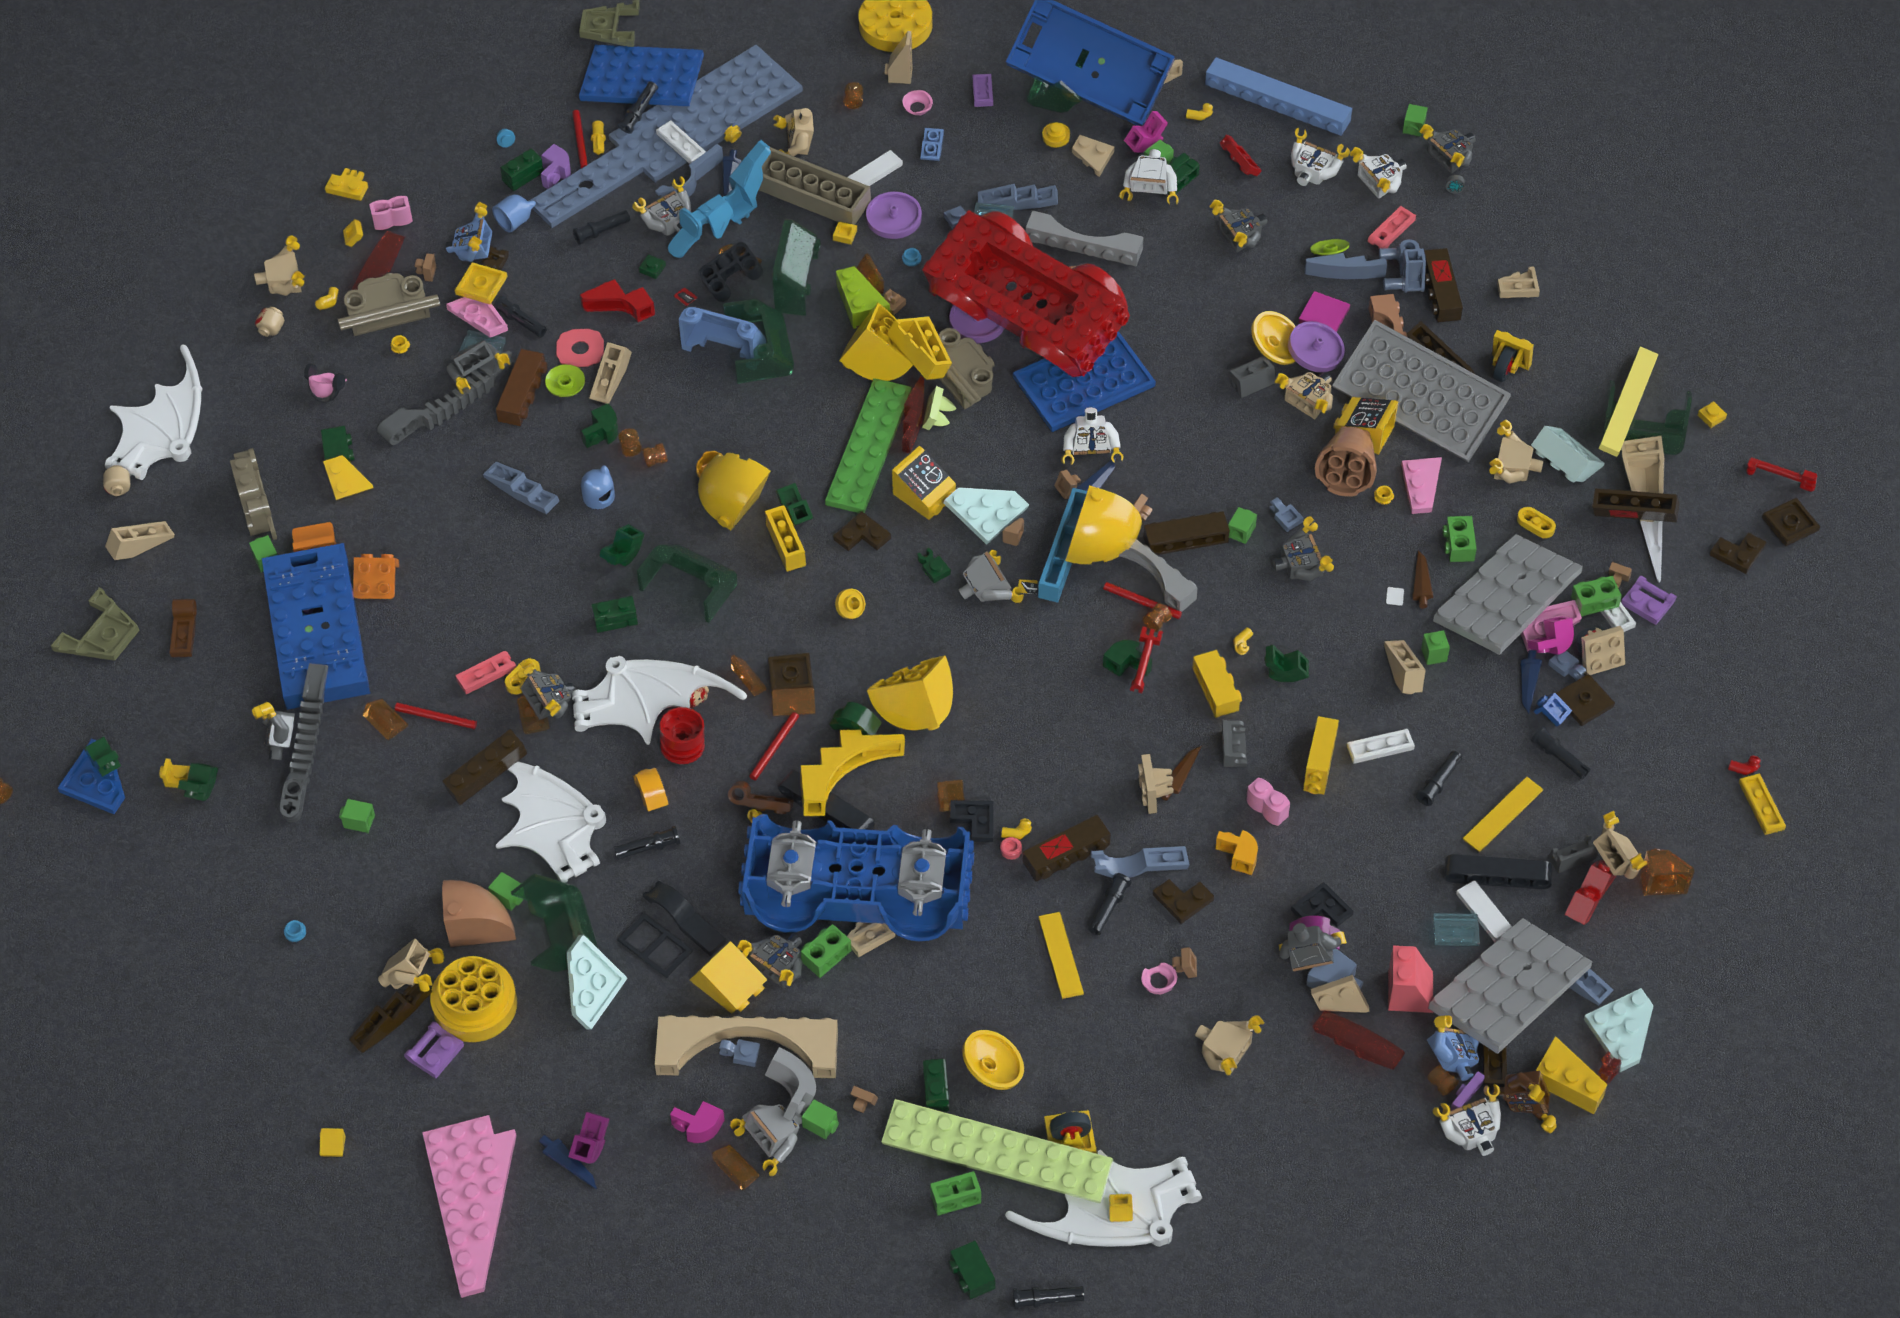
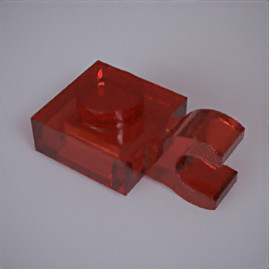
M1609 1051L1602 1057L1603 1065L1598 1072L1600 1073V1078L1607 1085L1619 1073L1622 1064L1620 1059L1615 1057L1612 1059Z

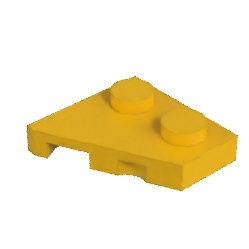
M343 455L323 461L336 500L374 488Z

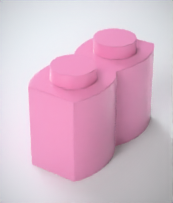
M397 196L389 200H378L369 204L375 230H385L392 226H403L413 222L407 196Z
M1257 778L1248 786L1246 799L1248 805L1255 811L1262 813L1268 822L1279 826L1289 816L1290 801L1284 794L1275 791L1269 782L1262 778Z

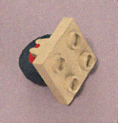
M1621 626L1610 629L1588 628L1577 635L1576 647L1582 653L1583 667L1586 669L1584 673L1586 675H1593L1625 665L1624 630Z

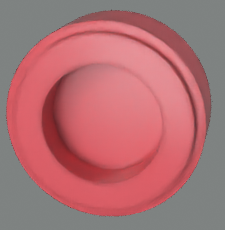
M1008 837L1001 842L1000 852L1006 859H1016L1022 853V844L1017 838Z

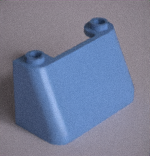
M696 307L684 309L679 317L681 346L683 350L691 352L693 346L700 344V346L704 347L706 341L710 340L740 348V357L746 358V367L756 368L766 348V338L753 323Z

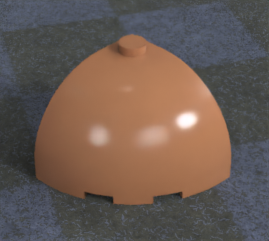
M443 881V916L450 947L516 940L514 926L508 911L491 892L466 881Z

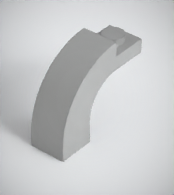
M779 1047L765 1076L782 1084L790 1093L791 1102L783 1117L791 1121L795 1113L800 1115L801 1111L805 1112L811 1104L816 1092V1082L810 1069L798 1057Z

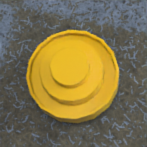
M1050 123L1043 129V141L1050 147H1062L1069 142L1070 130L1062 123Z
M856 589L842 590L836 597V610L845 619L858 618L865 610V598Z

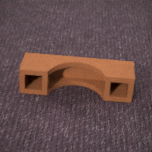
M1394 294L1370 296L1369 312L1372 323L1376 320L1407 337V333L1403 332L1402 329L1404 326L1403 317H1399L1400 306L1399 302L1395 301Z

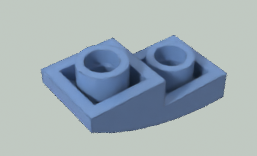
M925 128L921 160L940 161L944 129Z

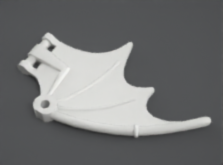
M181 345L180 351L186 362L187 370L184 379L178 385L162 386L155 384V398L145 406H110V410L122 421L123 433L115 452L105 462L106 469L119 465L127 469L130 476L134 475L135 478L143 480L149 466L154 462L168 457H172L177 462H183L188 460V457L192 454L190 444L195 435L199 420L202 387L195 363L186 345Z
M622 656L610 658L606 662L608 673L599 685L591 690H575L572 692V700L575 701L573 704V714L576 719L574 726L575 730L579 732L599 725L616 724L628 726L636 730L642 736L645 743L649 745L658 715L669 707L690 708V697L696 689L705 686L719 687L742 700L747 698V694L730 682L699 668L697 665L691 666L677 662L648 659L626 661Z
M516 762L507 769L515 775L518 784L512 793L502 798V801L516 807L520 812V818L516 826L496 844V848L517 846L536 852L550 865L562 885L568 882L569 878L577 877L586 872L587 868L599 865L600 861L597 855L590 848V839L594 829H600L606 823L605 812H603L601 806L593 805L579 791L553 774L540 769L539 766ZM587 855L588 859L584 861L580 859L582 856ZM568 865L569 869L563 872L561 868Z
M1102 1150L1098 1151V1154L1106 1156ZM1179 1157L1161 1166L1144 1169L1127 1168L1112 1162L1101 1203L1065 1194L1068 1202V1213L1059 1221L1049 1223L1032 1221L1013 1211H1007L1005 1216L1008 1220L1044 1236L1068 1242L1069 1245L1074 1243L1088 1246L1113 1247L1152 1243L1160 1247L1169 1244L1172 1240L1173 1230L1170 1221L1177 1208L1186 1203H1196L1202 1199L1200 1191L1196 1190V1182L1192 1172L1187 1168L1188 1163L1185 1157ZM1172 1170H1179V1174L1174 1176ZM1187 1190L1188 1194L1182 1196L1181 1191ZM1110 1194H1132V1221H1110Z

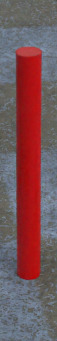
M573 110L575 135L580 167L582 169L588 165L580 111Z
M1106 582L1103 590L1171 617L1180 619L1182 612L1111 583Z
M396 703L395 711L475 729L477 726V721L401 703Z
M796 712L791 713L749 775L752 780L756 781L798 720L799 715Z

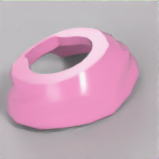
M915 90L907 93L903 97L902 103L907 112L921 116L931 109L933 100L926 91ZM915 102H920L925 106L919 112L910 110V106Z
M1162 962L1151 969L1145 968L1142 972L1141 980L1142 985L1147 991L1161 995L1172 990L1178 977L1176 970L1171 965ZM1160 973L1165 976L1168 981L1167 985L1160 989L1153 987L1150 982L1152 974Z

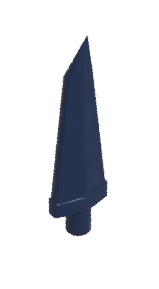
M730 150L729 156L723 157L724 196L732 190L729 182L730 175L742 162V160L736 158V150Z
M1112 460L1109 461L1080 486L1078 485L1076 489L1088 491L1089 485L1100 489L1115 469V463Z
M1529 650L1527 659L1521 660L1520 663L1522 704L1528 713H1530L1540 667L1542 666V660L1536 659L1535 650Z
M546 1135L541 1137L539 1142L546 1147L542 1152L543 1154L597 1190L593 1175L579 1160L568 1157L570 1151L559 1138L552 1141Z

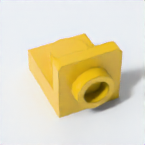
M166 758L164 766L160 767L159 772L165 787L178 788L179 780L188 779L190 766L172 765L171 759Z

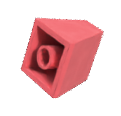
M1393 945L1388 970V1011L1433 1013V1011L1428 1009L1429 1003L1433 1000V971L1416 947Z

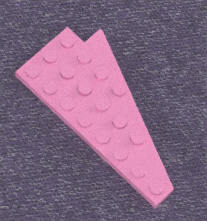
M489 1115L422 1132L461 1298L481 1293L485 1290L516 1140L515 1129L494 1134Z

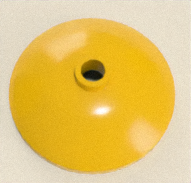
M1274 311L1260 313L1254 319L1251 328L1252 337L1258 350L1267 359L1278 364L1288 365L1295 362L1288 349V339L1296 326L1280 313Z
M979 1030L972 1033L965 1040L962 1049L963 1059L970 1073L979 1082L993 1089L1007 1090L1016 1086L1022 1079L1024 1073L1022 1057L1017 1048L1007 1038L993 1031Z

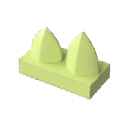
M936 386L928 398L922 425L924 429L930 430L933 425H948L950 422L939 410L953 411L957 409L949 399L942 396L943 389Z

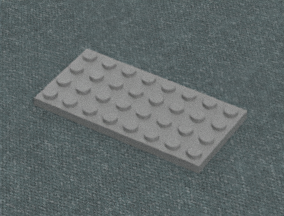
M1376 320L1373 321L1332 385L1334 389L1350 398L1359 397L1398 401L1395 421L1397 424L1468 463L1511 397L1509 392Z

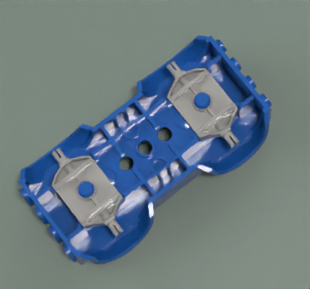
M761 814L756 818L753 817L752 826L747 828L749 844H745L744 857H746V863H742L741 874L744 877L743 881L739 882L740 906H744L745 915H755L762 924L773 930L798 932L807 929L817 920L886 923L891 931L902 938L913 941H929L940 937L949 928L963 929V922L968 921L967 907L968 902H970L972 865H974V841L970 840V832H967L963 827H957L955 834L943 838H931L932 831L929 829L927 830V837L926 829L922 831V837H918L902 831L898 825L891 826L887 831L836 828L834 823L828 820L827 824L821 828L801 830L802 822L800 821L798 823L793 821L792 828H787L772 822L767 814ZM834 864L840 865L842 869L839 873H832L829 871V867ZM853 866H861L863 868L858 872L851 870ZM876 867L885 869V873L882 876L873 874L872 871Z

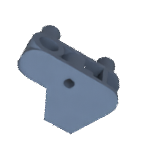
M1408 239L1402 241L1396 248H1379V259L1385 258L1386 260L1398 261L1401 278H1384V291L1401 289L1404 293L1408 291L1424 292L1426 261L1424 249H1420L1416 241Z

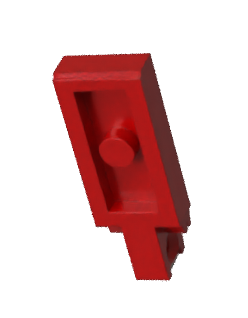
M1226 134L1222 141H1220L1223 150L1231 153L1230 157L1240 164L1241 171L1246 175L1258 176L1261 173L1259 166L1242 146L1238 145L1230 135Z

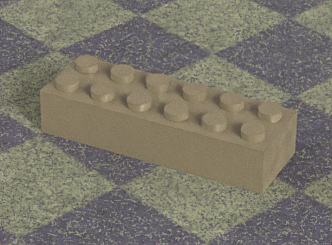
M770 147L771 153L762 165L763 181L759 191L834 221L855 225L871 202L870 186Z

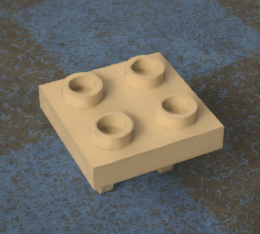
M1150 754L1141 755L1142 764H1138L1143 806H1147L1148 814L1157 813L1156 798L1173 793V788H1168V786H1172L1173 777L1167 776L1172 774V770L1152 768Z

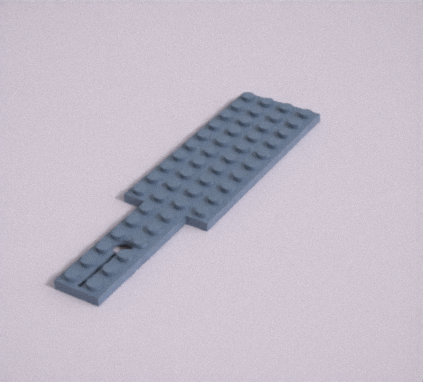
M754 45L697 80L690 106L656 105L642 114V119L635 124L632 134L625 133L620 128L610 133L609 140L617 146L616 148L531 199L536 202L532 209L553 228L642 172L654 182H657L686 164L687 161L657 135L656 129L672 121L702 149L707 151L725 140L724 133L728 127L737 125L741 130L801 93L803 87L760 47ZM583 181H591L593 186L590 189L586 187L580 188L579 184Z

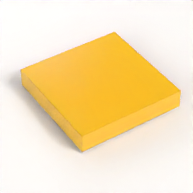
M472 262L457 285L455 294L491 305L508 277L507 272Z

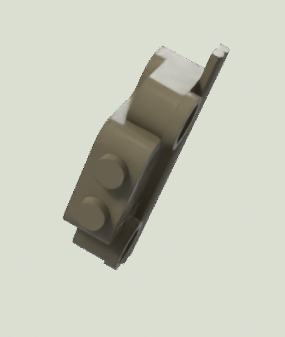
M388 273L383 277L368 278L358 285V290L348 291L344 296L348 317L340 318L338 322L341 330L352 328L354 336L429 318V308L440 306V301L437 294L425 296L423 282L418 276L410 275L404 278L398 273Z
M947 328L940 332L939 337L952 364L944 378L939 379L965 410L992 391V368L994 367V362L990 356L987 357L983 352V348L979 343L976 344L971 338L961 339L960 333L957 330Z
M250 448L246 451L235 453V459L230 460L250 535L271 531L272 538L275 540L277 535L254 450Z

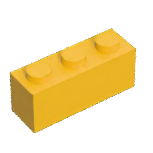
M785 506L765 511L766 526L786 571L806 566L805 550Z
M1217 650L1194 656L1192 669L1215 718L1239 711V705L1242 701L1241 693L1234 687L1233 676L1226 670L1225 659L1219 656Z

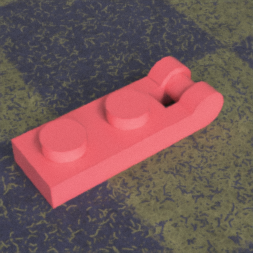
M1400 206L1369 236L1368 243L1377 245L1378 249L1389 248V245L1415 221L1416 215Z
M503 651L455 676L457 682L467 695L506 674H510L517 665L510 660L511 657L508 652Z

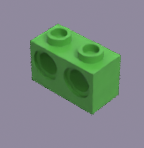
M1472 516L1447 517L1446 525H1443V537L1447 538L1445 554H1449V561H1474L1476 542Z
M1609 576L1573 585L1571 598L1576 601L1581 616L1619 607L1622 595L1614 577Z
M832 924L827 929L821 930L817 938L812 942H808L803 946L801 960L804 965L821 978L852 951L851 940ZM815 955L821 956L819 958H813V956Z
M974 1171L930 1184L931 1199L937 1216L981 1203V1189Z

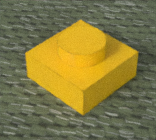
M354 219L343 230L345 245L352 247L363 237L360 221Z
M838 222L833 234V241L852 245L857 232V225Z
M1713 401L1700 409L1697 416L1712 428L1725 420L1727 413Z

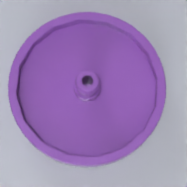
M887 192L878 195L868 204L866 220L869 228L875 234L888 239H899L909 236L918 229L922 220V211L920 204L912 196L902 192Z
M955 305L951 308L950 327L960 333L961 339L971 338L976 343H985L997 338L1005 329L988 318L977 321Z
M1309 321L1297 325L1288 339V349L1293 359L1310 371L1329 372L1335 369L1344 357L1345 347L1341 337L1331 327L1319 322Z

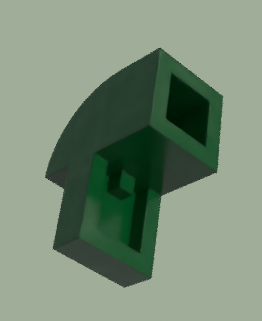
M607 403L591 411L593 425L581 430L583 443L586 448L596 445L603 440L609 445L618 436L617 416L610 404Z
M796 483L776 490L780 504L785 506L793 526L813 519L806 499L802 500Z
M629 524L616 530L613 544L602 548L599 556L609 564H621L626 567L638 554L645 533Z
M1121 640L1114 643L1103 655V667L1119 677L1129 666L1137 670L1142 655L1140 643L1134 640ZM1150 657L1145 676L1152 671V659Z
M1274 645L1266 647L1264 661L1269 668V677L1279 682H1296L1309 678V660L1299 650L1283 654Z
M847 702L844 708H840L834 713L829 725L833 730H861L862 735H875L882 722L865 706L855 702Z
M105 737L83 748L102 777L121 767L117 759L119 758L115 750L112 751Z
M191 763L188 779L179 780L178 789L185 790L184 797L201 801L207 800L215 785L218 767L202 763Z

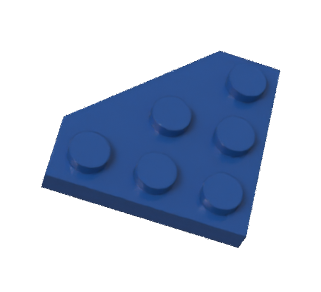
M91 739L87 746L92 744L96 740ZM83 750L58 787L59 793L112 814L116 813L125 799L117 769L102 777L93 766L85 750Z

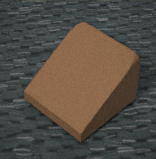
M1019 518L1003 530L1004 543L1014 546L1019 544L1024 532L1023 518Z

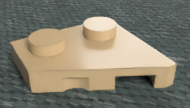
M1079 135L1072 147V153L1077 158H1080L1087 167H1092L1095 170V174L1100 177L1114 153V146Z
M1529 267L1528 272L1523 274L1516 272L1511 276L1498 279L1497 287L1500 298L1539 297L1540 290L1534 267Z
M857 922L855 929L851 930L847 937L851 940V949L860 957L894 938L895 933L889 929L886 923Z
M1353 975L1311 989V995L1320 1011L1369 1012V1005Z

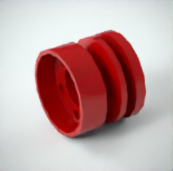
M679 707L669 710L663 715L660 721L661 752L666 759L676 764H689L702 756L705 749L704 720L694 709Z

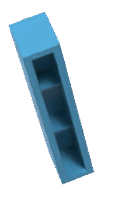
M1073 488L1039 581L1038 598L1059 602L1072 565L1071 562L1065 560L1087 494L1085 490Z

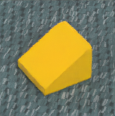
M321 1128L320 1156L343 1157L346 1137L343 1129Z
M1132 1194L1109 1195L1111 1222L1133 1220Z

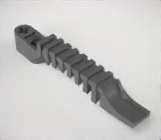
M509 350L503 352L508 355L510 365L504 364L505 369L514 364L511 358L512 353ZM497 359L490 360L479 367L484 372L483 375L474 370L471 372L473 379L469 376L466 377L471 389L469 390L468 387L463 388L464 394H461L457 389L452 390L454 397L452 398L446 394L444 396L446 403L442 402L439 398L435 400L437 408L429 402L425 404V410H406L405 408H400L379 424L377 428L378 434L391 445H396L421 426H426L431 431L434 428V424L440 426L444 419L449 420L451 418L450 415H456L459 413V409L464 410L468 403L471 405L474 403V399H480L483 393L488 394L490 389L494 387L497 375L505 369L499 368Z
M309 663L302 696L304 702L301 701L300 705L303 713L300 712L299 714L301 723H298L299 734H296L297 743L294 745L296 753L292 754L294 762H290L291 772L284 783L280 802V812L283 818L290 823H295L301 818L307 784L310 783L309 775L312 773L311 765L314 762L313 755H315V745H317L318 727L321 725L320 716L323 714L322 706L324 705L328 665ZM297 786L300 788L295 794L289 793L292 787ZM291 808H294V810L291 811V814L287 813V811H290Z

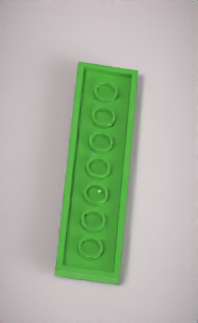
M873 379L826 497L825 505L856 513H865L912 393V387Z

